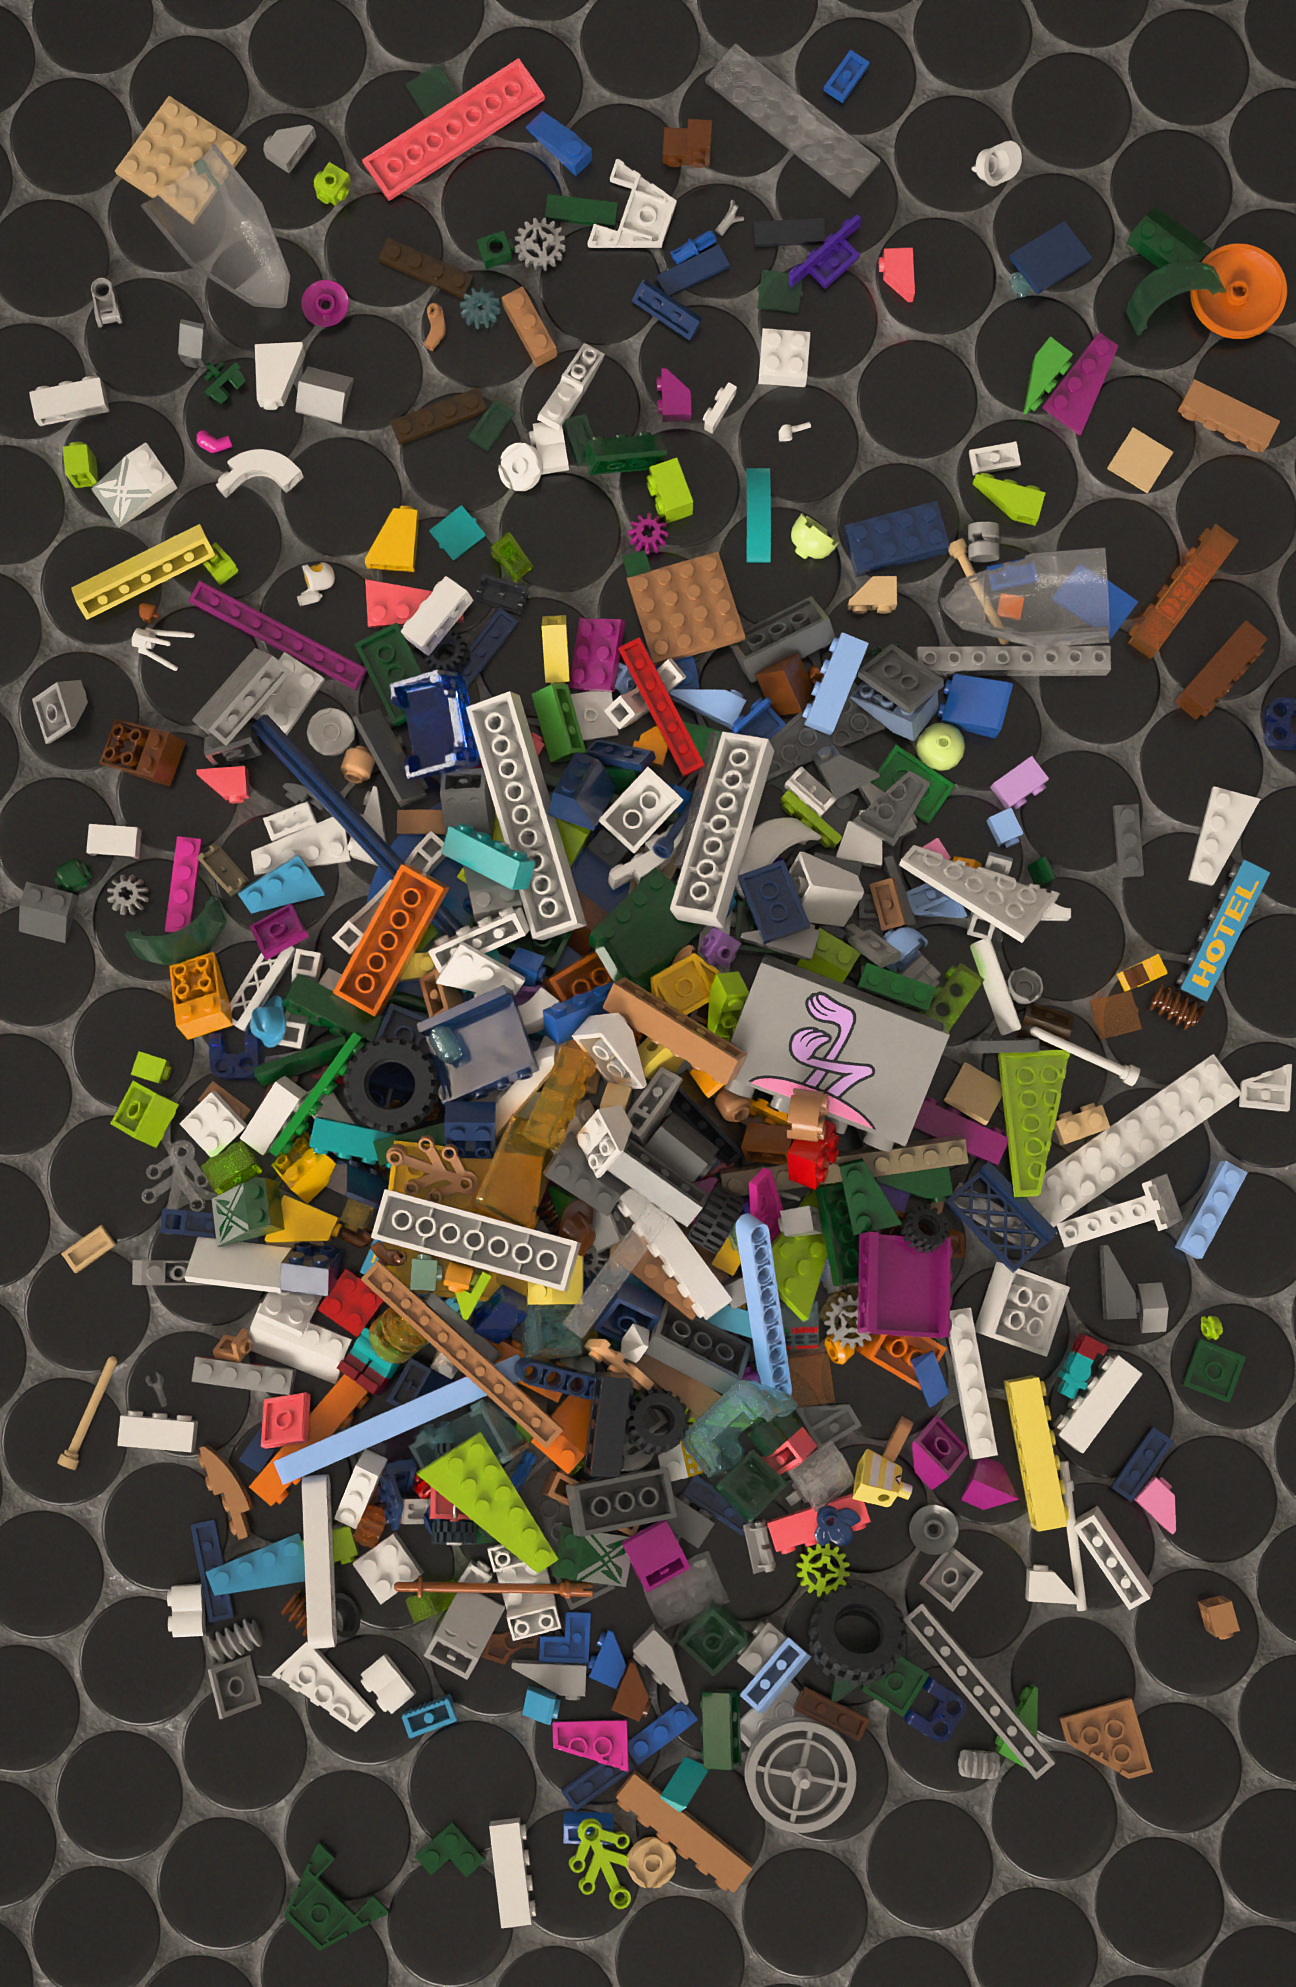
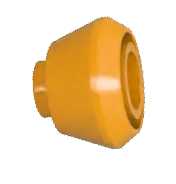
M828 1334L825 1339L826 1351L833 1362L842 1365L854 1354V1349L850 1348L849 1343H846L842 1348L840 1346L841 1340L833 1342L834 1334ZM848 1334L844 1336L846 1338H853L851 1335Z

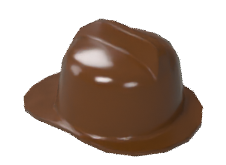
M580 1198L571 1202L564 1210L558 1237L581 1243L578 1255L584 1256L586 1251L594 1244L596 1233L592 1226L593 1208Z

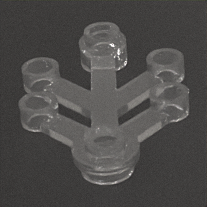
M186 1140L175 1142L171 1147V1155L157 1165H150L146 1169L147 1177L155 1180L161 1177L164 1170L175 1164L174 1174L154 1188L143 1191L142 1200L145 1203H154L158 1196L171 1188L167 1209L178 1210L181 1190L190 1201V1208L193 1211L200 1212L205 1208L204 1199L197 1195L184 1176L185 1166H187L194 1175L196 1186L204 1188L210 1183L209 1176L202 1172L193 1159L195 1148L192 1143ZM182 1147L187 1151L183 1157L178 1154L179 1149ZM154 1167L158 1169V1174L155 1177L150 1174V1170ZM203 1175L206 1178V1182L200 1185L198 1178ZM149 1191L154 1195L151 1201L146 1199V1193ZM195 1200H200L202 1203L199 1209L193 1206Z

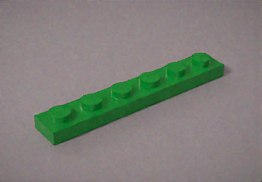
M353 1032L270 1148V1153L279 1157L283 1156V1154L287 1155L295 1145L293 1140L298 1134L302 1135L309 1126L307 1123L311 1115L315 1116L323 1106L321 1103L326 1095H331L337 1087L335 1082L340 1075L344 1076L347 1073L349 1061H351L359 1049L365 1048L363 1042L366 1040V1036L360 1032Z

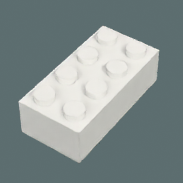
M1110 1354L1108 1357L1106 1355L1102 1357L1097 1364L1098 1371L1094 1376L1090 1375L1088 1380L1084 1381L1088 1383L1086 1389L1079 1396L1076 1395L1074 1400L1071 1399L1067 1405L1069 1410L1065 1415L1060 1414L1053 1423L1055 1427L1053 1430L1054 1434L1081 1453L1085 1452L1142 1375L1141 1372L1118 1355Z

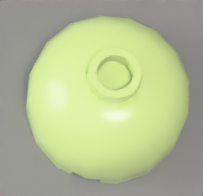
M802 513L792 527L791 538L797 547L795 552L804 559H807L808 556L814 559H822L828 556L838 545L839 540L834 535L831 538L827 536L828 530L809 516L805 517Z
M942 722L925 728L919 736L916 748L921 762L934 769V771L941 772L957 766L964 755L965 743L964 737L956 727Z

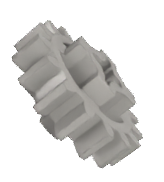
M534 218L532 225L526 221V229L519 228L518 234L520 236L515 237V243L518 244L515 246V252L520 253L518 255L519 261L525 260V267L527 268L533 264L534 271H537L539 266H542L544 271H546L548 264L555 267V259L561 261L562 254L560 252H565L566 250L565 245H563L565 243V236H560L562 234L561 227L555 229L554 221L548 225L546 218H543L541 223H538L537 219ZM538 237L540 238V242H542L543 251L540 250V247L537 244Z
M851 1295L847 1296V1301L838 1297L839 1304L836 1305L831 1302L832 1312H825L830 1317V1320L824 1321L825 1325H830V1328L826 1331L827 1335L833 1333L832 1341L841 1340L840 1346L842 1348L846 1343H849L851 1349H854L857 1342L861 1347L864 1346L862 1340L865 1338L871 1341V1337L868 1334L858 1333V1329L851 1325L845 1327L847 1322L844 1316H842V1314L850 1318L856 1316L855 1322L858 1326V1307L854 1311H845L842 1308L848 1305L858 1306V1297L855 1301L852 1300ZM836 1315L840 1317V1326L837 1330L834 1325ZM850 1332H856L859 1335L855 1338L844 1337Z

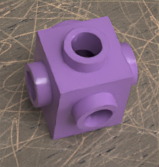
M713 926L709 934L702 940L699 952L706 956L704 961L717 968L718 964L727 968L735 959L741 942Z

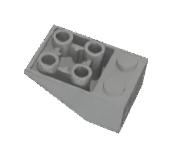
M456 1593L427 1645L424 1657L468 1679L491 1637L505 1606L481 1593Z
M653 1623L634 1642L633 1657L642 1667L647 1665L651 1669V1676L660 1685L665 1683L669 1687L668 1693L677 1703L682 1701L687 1705L689 1703L688 1693L672 1640Z

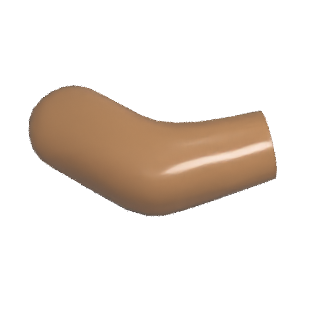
M431 303L427 308L431 329L424 341V345L431 351L436 348L446 334L443 309L437 303Z

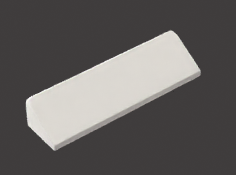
M982 939L970 945L1000 1034L1006 1035L1020 1030L1021 1024L992 942Z

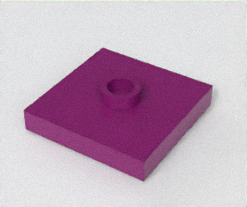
M292 903L249 926L266 960L309 937Z

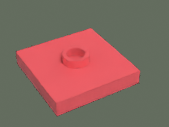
M305 1392L264 1399L261 1447L267 1449L308 1442L310 1394Z

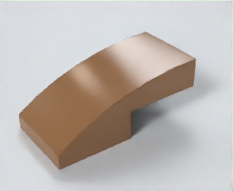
M397 810V834L427 835L432 831L435 835H445L442 810Z

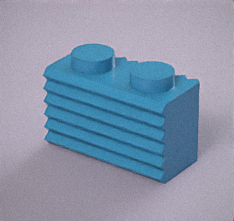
M447 1694V1696L443 1695L442 1698L438 1697L437 1700L434 1699L433 1702L429 1701L428 1704L424 1702L419 1707L415 1706L414 1709L405 1710L402 1719L409 1738H413L457 1721L458 1713L452 1696Z

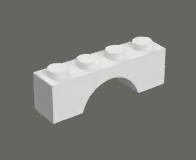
M296 948L292 968V981L297 974H300L318 983L324 956L318 952ZM286 1010V1029L283 1039L278 1045L305 1050L310 1022L308 1018L300 1014L294 1015Z

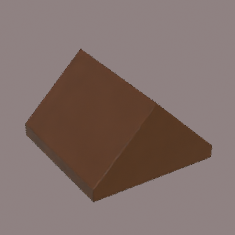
M795 653L755 674L765 698L769 697L772 700L771 709L778 716L803 712L807 704L815 698L814 695H811L813 685L799 653Z

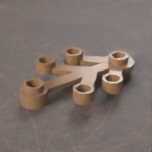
M424 1135L420 1139L418 1147L421 1151L427 1153L431 1163L408 1155L406 1147L401 1144H394L387 1151L386 1158L391 1165L400 1166L404 1164L428 1173L418 1179H409L405 1183L404 1192L409 1196L416 1195L419 1189L442 1179L452 1183L440 1189L437 1187L432 1188L427 1194L428 1201L439 1204L442 1198L458 1191L462 1194H472L479 1186L478 1176L473 1171L465 1169L458 1155V1148L454 1144H447L444 1147L442 1157L451 1162L455 1172L446 1168L435 1147V1140L430 1135ZM423 1141H428L430 1147L424 1146ZM451 1149L454 1155H448L446 1150ZM392 1154L399 1155L400 1159H394ZM462 1180L469 1181L470 1186H465ZM408 1185H414L416 1190L409 1189ZM431 1194H438L439 1199H434Z

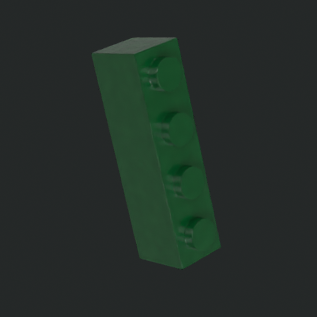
M297 974L293 979L281 1004L286 1007L288 1012L294 1015L300 1014L308 1018L311 1024L316 1026L322 1025L330 1029L329 1031L335 1036H345L349 1039L353 1032H360L367 1037L363 1042L364 1044L375 1041L384 1020L383 1016H372L334 994L332 990L300 974Z

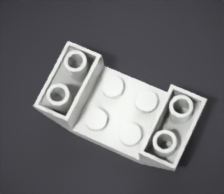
M502 1544L487 1548L493 1571L496 1572L499 1583L551 1584L547 1568L537 1574ZM502 1593L513 1641L561 1628L555 1594Z

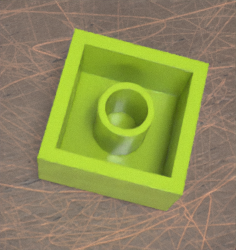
M677 457L651 466L650 475L647 476V486L650 495L656 496L655 508L660 518L663 517L667 524L693 515V499Z

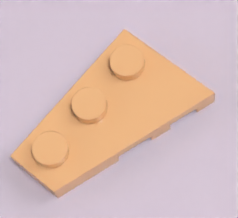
M589 1339L584 1347L590 1351L588 1355L599 1363L603 1361L607 1364L609 1372L624 1373L629 1376L633 1383V1390L636 1392L651 1389L654 1382L636 1366L630 1363L625 1364L623 1362L625 1357L620 1352L609 1348L611 1344L607 1340Z

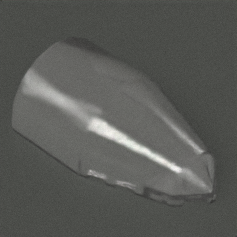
M213 144L209 151L187 172L156 197L143 203L141 207L190 266L254 307L283 308L287 304L290 274L263 204L218 147Z
M1105 548L1032 553L1026 555L1025 559L1015 563L1007 562L1001 568L992 571L987 569L960 579L954 585V589L945 598L942 597L940 601L942 610L961 629L1034 648L1110 643L1109 595Z

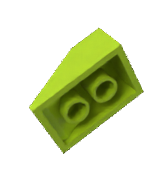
M819 928L820 932L812 959L810 961L800 959L796 966L843 983L861 953Z

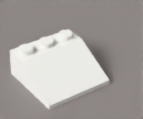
M996 1262L975 1325V1332L1047 1357L1070 1287L1022 1269L1012 1273L1003 1263Z

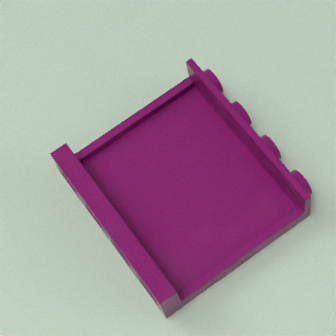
M879 1232L859 1234L858 1333L927 1338L950 1337L952 1321L950 1319V1307L952 1305L950 1283L953 1277L952 1270L950 1269V1258L953 1254L951 1238H946L935 1251L923 1253V1249L920 1252L915 1251L916 1246L911 1249L909 1247L911 1242H905L903 1239L905 1236L881 1235Z

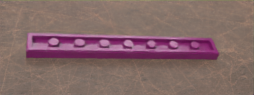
M199 580L188 600L189 603L283 653H287L291 657L355 691L367 672L365 667Z

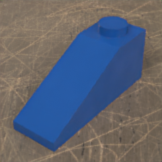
M541 111L526 126V129L575 176L592 161V149L573 131L545 112Z

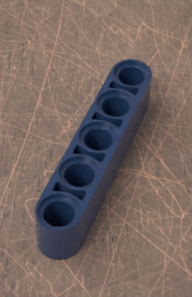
M529 1357L520 1358L514 1366L516 1376L528 1385L592 1400L595 1375L593 1373ZM532 1366L531 1374L524 1376L525 1369ZM551 1372H555V1378L547 1382L548 1375ZM578 1377V1383L574 1387H570L571 1381ZM633 1392L632 1395L629 1396L628 1405H630L634 1399Z

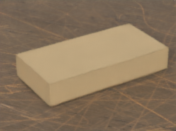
M100 1225L61 1254L74 1273H78L117 1244L105 1227Z

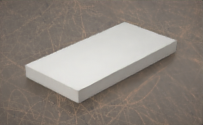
M198 1237L185 1273V1280L188 1282L281 1293V1262L291 1248L247 1242H237L218 1247L216 1239Z

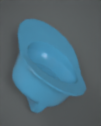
M278 995L270 998L264 1007L255 1008L250 1022L252 1034L261 1039L264 1045L269 1048L275 1047L280 1043L286 1029L284 1008L281 1005L282 998Z

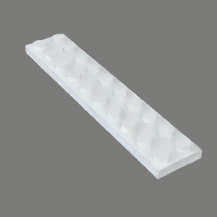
M1212 1054L1111 1125V1128L1104 1130L1046 1171L1041 1194L1024 1198L1055 1227L1240 1096L1241 1092L1215 1055Z

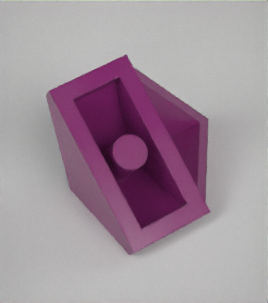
M984 1457L977 1459L960 1500L985 1510L1018 1500L1019 1498L1003 1464Z

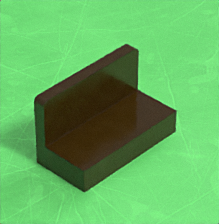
M1032 1002L1025 1007L1021 1029L1018 1030L1017 1037L1037 1038L1031 1035L1030 1029L1038 1027L1068 1041L1073 1027L1074 1015ZM1039 1039V1043L1041 1045L1056 1050H1063L1059 1047H1056L1048 1042Z

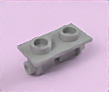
M762 1519L744 1524L743 1527L753 1573L774 1571L776 1562L774 1561L766 1520Z

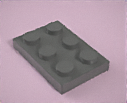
M893 644L889 645L858 670V677L909 714L944 686V681L941 677Z

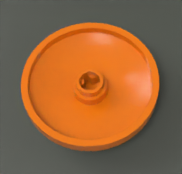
M1229 244L1212 251L1199 264L1192 278L1190 297L1197 317L1208 329L1223 337L1245 339L1263 333L1275 323L1285 306L1287 284L1281 267L1270 254L1248 244Z

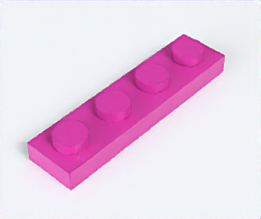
M177 836L165 932L190 935L200 864L197 856L201 854L202 839Z

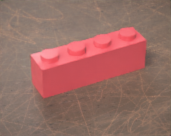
M852 1493L766 1521L776 1552L781 1551L782 1554L795 1551V1546L803 1543L806 1547L817 1544L814 1536L818 1526L816 1517L819 1509L824 1506H832L838 1510L843 1508L854 1510L859 1514L861 1521L850 1528L852 1531L866 1528L865 1523L871 1521L865 1503L853 1499Z

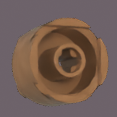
M793 1088L794 1095H791L787 1123L792 1124L791 1130H787V1138L818 1142L819 1139L824 1140L826 1125H824L823 1115L828 1116L830 1101H828V1095H825L822 1091Z

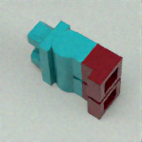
M377 1319L370 1328L364 1327L352 1350L345 1360H341L336 1368L374 1395L383 1394L399 1367L401 1360L407 1354L403 1350L409 1338L397 1331L390 1341L384 1336L391 1326L381 1319Z
M1079 1333L1064 1363V1371L1059 1370L1057 1374L1062 1379L1056 1391L1074 1400L1079 1388L1085 1390L1088 1385L1084 1381L1088 1380L1091 1375L1090 1367L1097 1353L1104 1355L1108 1346Z

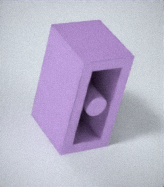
M1031 756L993 783L990 788L1006 809L1014 807L1016 810L1027 802L1025 798L1033 793L1036 796L1046 788L1044 784L1049 778L1033 756Z

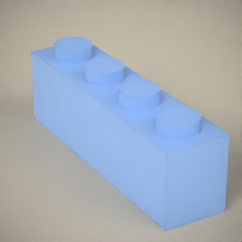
M843 632L839 638L834 637L829 651L833 652L830 660L825 659L820 673L824 674L821 683L816 681L811 695L815 696L812 705L808 703L802 716L806 718L804 725L828 735L833 733L869 643Z
M1227 1161L1219 1163L1175 1245L1177 1249L1196 1259L1203 1258L1248 1172Z

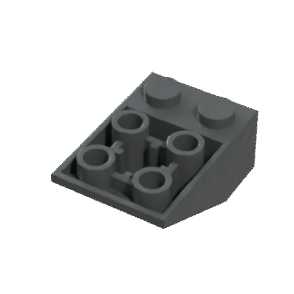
M484 768L442 770L440 797L445 837L449 826H459L460 823H466L473 826V830L476 832H484L491 835L493 840L495 807Z

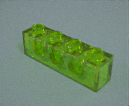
M962 963L958 964L957 967L951 966L944 976L948 980L943 987L937 986L933 996L934 1000L930 1004L929 1010L926 1013L919 1012L947 1023L949 1031L985 980ZM952 984H957L961 987L962 993L959 997H955L950 993V986ZM938 1004H944L948 1008V1014L945 1017L937 1014L936 1007Z

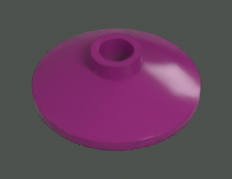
M320 280L311 284L305 290L302 297V310L306 318L317 326L329 327L338 324L344 319L349 309V298L345 289L340 284L331 280ZM325 303L331 305L327 310L322 308Z

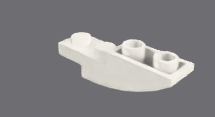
M584 343L563 373L561 382L538 414L537 420L559 430L564 421L568 420L575 410L605 354Z
M686 822L674 840V851L667 859L658 857L653 852L652 847L657 839L667 835L673 824L668 827L666 832L649 837L645 842L644 853H638L625 865L618 864L611 869L608 879L611 888L614 890L632 879L638 885L655 867L661 871L682 846L688 832L689 823Z

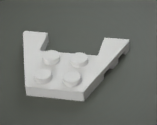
M616 159L610 176V182L631 188L632 191L618 231L594 224L587 243L588 247L662 248L677 201L653 183L647 182L638 172L629 169L624 165V162Z

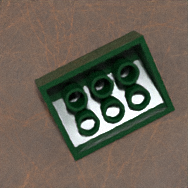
M655 867L590 933L589 945L596 949L598 940L607 936L629 975L650 985L651 977L663 971L675 959L679 951L689 945L707 925L676 919L670 907L677 886Z

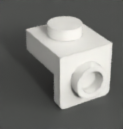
M471 1560L458 1582H490L492 1579L491 1568L480 1560L477 1563Z

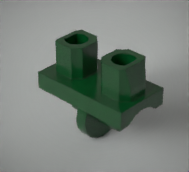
M221 361L215 366L208 362L205 366L209 372L203 377L207 382L213 377L216 380L203 393L207 397L211 396L219 404H222L230 396L221 386L224 382L228 380L235 389H238L246 381L243 374L238 370L241 367L235 362L221 375L220 371L225 365Z

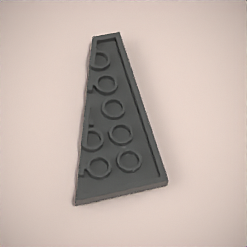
M854 681L831 735L804 725L806 718L802 717L803 710L769 740L774 749V755L766 782L814 761L811 755L817 753L821 748L831 745L845 747L887 728L851 699L850 696L858 687Z

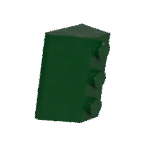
M1156 206L1144 216L1132 231L1126 243L1181 286H1183L1211 251L1208 245Z
M642 432L632 437H628L627 434H619L610 439H605L604 436H597L591 438L585 447L589 475L650 470L651 466L662 463L667 456V449L659 434L651 435V432Z

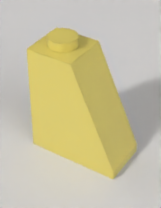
M566 615L542 616L545 683L565 684V682H570Z

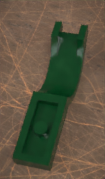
M606 936L598 940L595 951L614 983L625 977L651 993V987L647 983L629 975L608 937Z

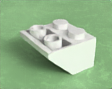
M622 1105L598 1109L576 1135L578 1144L582 1148L596 1178H600L624 1151L632 1129V1124Z

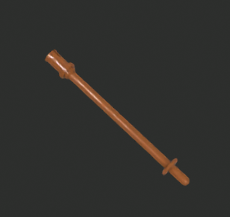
M418 1575V1582H396L394 1584V1589L398 1592H418V1598L422 1597V1592L560 1594L565 1599H570V1597H592L593 1595L592 1590H582L583 1588H593V1583L570 1581V1579H565L560 1584L423 1582L422 1575Z

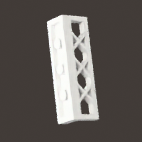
M291 946L282 951L277 959L271 960L270 958L263 962L264 956L262 953L260 954L230 1002L231 1012L235 1007L243 1005L245 1009L238 1021L232 1018L233 1025L246 1033L248 1032L253 1010L257 1007H263L295 956L296 949ZM269 964L270 970L265 979L259 980L257 970L260 966ZM256 985L257 991L252 1000L246 1001L244 991L247 987ZM242 997L243 1002L238 1003L239 999Z

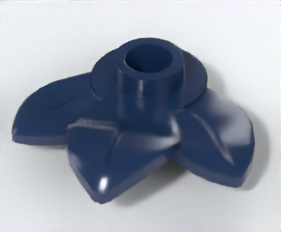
M832 1506L820 1508L816 1517L818 1526L814 1532L817 1543L824 1546L832 1540L840 1546L850 1544L853 1537L850 1527L861 1521L859 1514L850 1508L840 1510Z

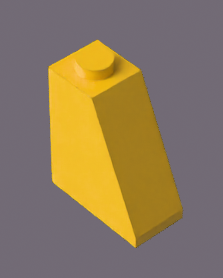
M400 506V509L393 508L365 558L367 569L415 572L419 526L417 510H414L411 506Z
M284 1195L281 1200L285 1230L267 1234L265 1241L271 1243L331 1241L333 1237L337 1238L341 1230L342 1224H339L341 1218Z

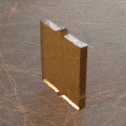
M1132 991L1090 1001L1094 1015L1093 1023H1096L1100 1040L1142 1029L1137 1013L1139 1008L1135 1006Z

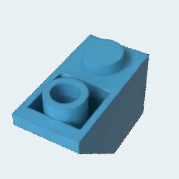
M528 1686L522 1715L551 1725L552 1718L557 1719L561 1700L556 1699L557 1693L551 1690Z

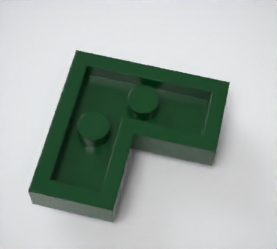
M454 1821L415 1854L417 1860L430 1875L451 1859L467 1878L485 1861L484 1856Z

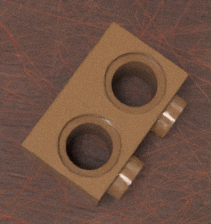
M1219 1595L1198 1601L1207 1632L1215 1637H1219V1639H1227L1234 1636L1233 1632L1240 1631L1231 1600Z

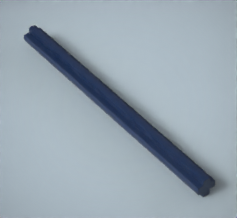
M268 714L261 716L251 726V729L393 881L401 864H405L404 861ZM442 903L431 921L443 936L448 935L449 938L457 935L456 931L464 927Z

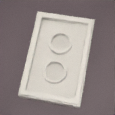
M792 1682L787 1685L764 1714L759 1713L752 1707L740 1718L741 1739L749 1748L756 1737L772 1723L787 1717L806 1716L793 1709L800 1691Z

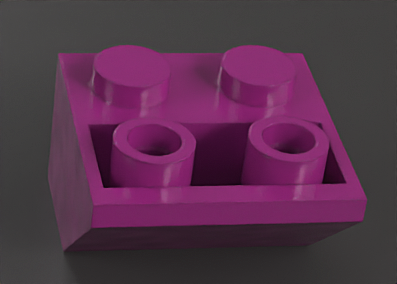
M666 1520L658 1521L621 1542L646 1592L690 1569L684 1552Z

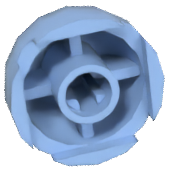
M901 927L896 931L890 929L882 939L900 951L901 954L899 961L886 967L894 973H897V968L903 971L921 954L918 949L921 945L926 947L928 940L917 930L910 927Z

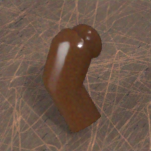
M345 1228L340 1235V1239L356 1248H363L373 1243L374 1239L371 1238L373 1228H366V1230L357 1234Z
M380 1240L370 1247L385 1266H401L407 1259L404 1251L387 1250Z

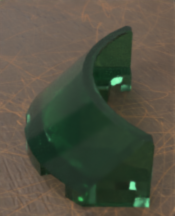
M1182 260L1168 263L1148 274L1136 287L1126 308V313L1137 336L1141 335V332L1147 328V320L1162 303L1177 294L1200 289L1209 290L1212 295L1221 292V294L1226 292L1214 266L1207 263Z
M215 895L210 896L199 916L189 925L176 932L161 936H146L138 929L133 932L129 930L124 931V934L136 956L145 961L160 965L183 963L186 960L206 953L216 943L221 931L225 928L227 919L219 899Z

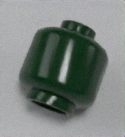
M74 858L56 868L57 876L54 877V880L60 890L65 889L66 892L75 893L90 884L89 879L92 878V875L85 861L80 862V860Z

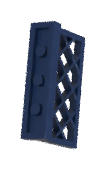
M987 1162L976 1175L945 1201V1204L1012 1273L1016 1272L1045 1245L1047 1246L1058 1232L1024 1197H1014L1013 1185L990 1162ZM980 1179L987 1186V1194L973 1193V1184ZM958 1197H969V1209L959 1208L953 1201ZM973 1198L987 1199L986 1210L973 1209ZM990 1199L1000 1200L1004 1204V1211L990 1210ZM973 1214L986 1215V1227L977 1226L973 1222ZM990 1215L1004 1216L1003 1228L990 1227ZM1007 1217H1017L1021 1221V1229L1007 1228ZM990 1232L1003 1233V1244H994L990 1240ZM1007 1233L1021 1234V1246L1007 1245ZM1025 1234L1034 1235L1040 1243L1035 1247L1025 1246ZM1007 1250L1021 1251V1259L1015 1265L1007 1258Z

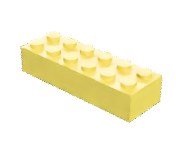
M1033 1375L1003 1380L1031 1527L1038 1532L1066 1527V1520L1070 1519L1067 1504L1064 1505L1062 1495L1065 1494L1063 1480H1059L1057 1470H1060V1461L1058 1455L1053 1453L1052 1445H1056L1053 1430H1050L1047 1421L1051 1420L1049 1407L1045 1406L1043 1396H1046L1044 1381H1040L1039 1377Z

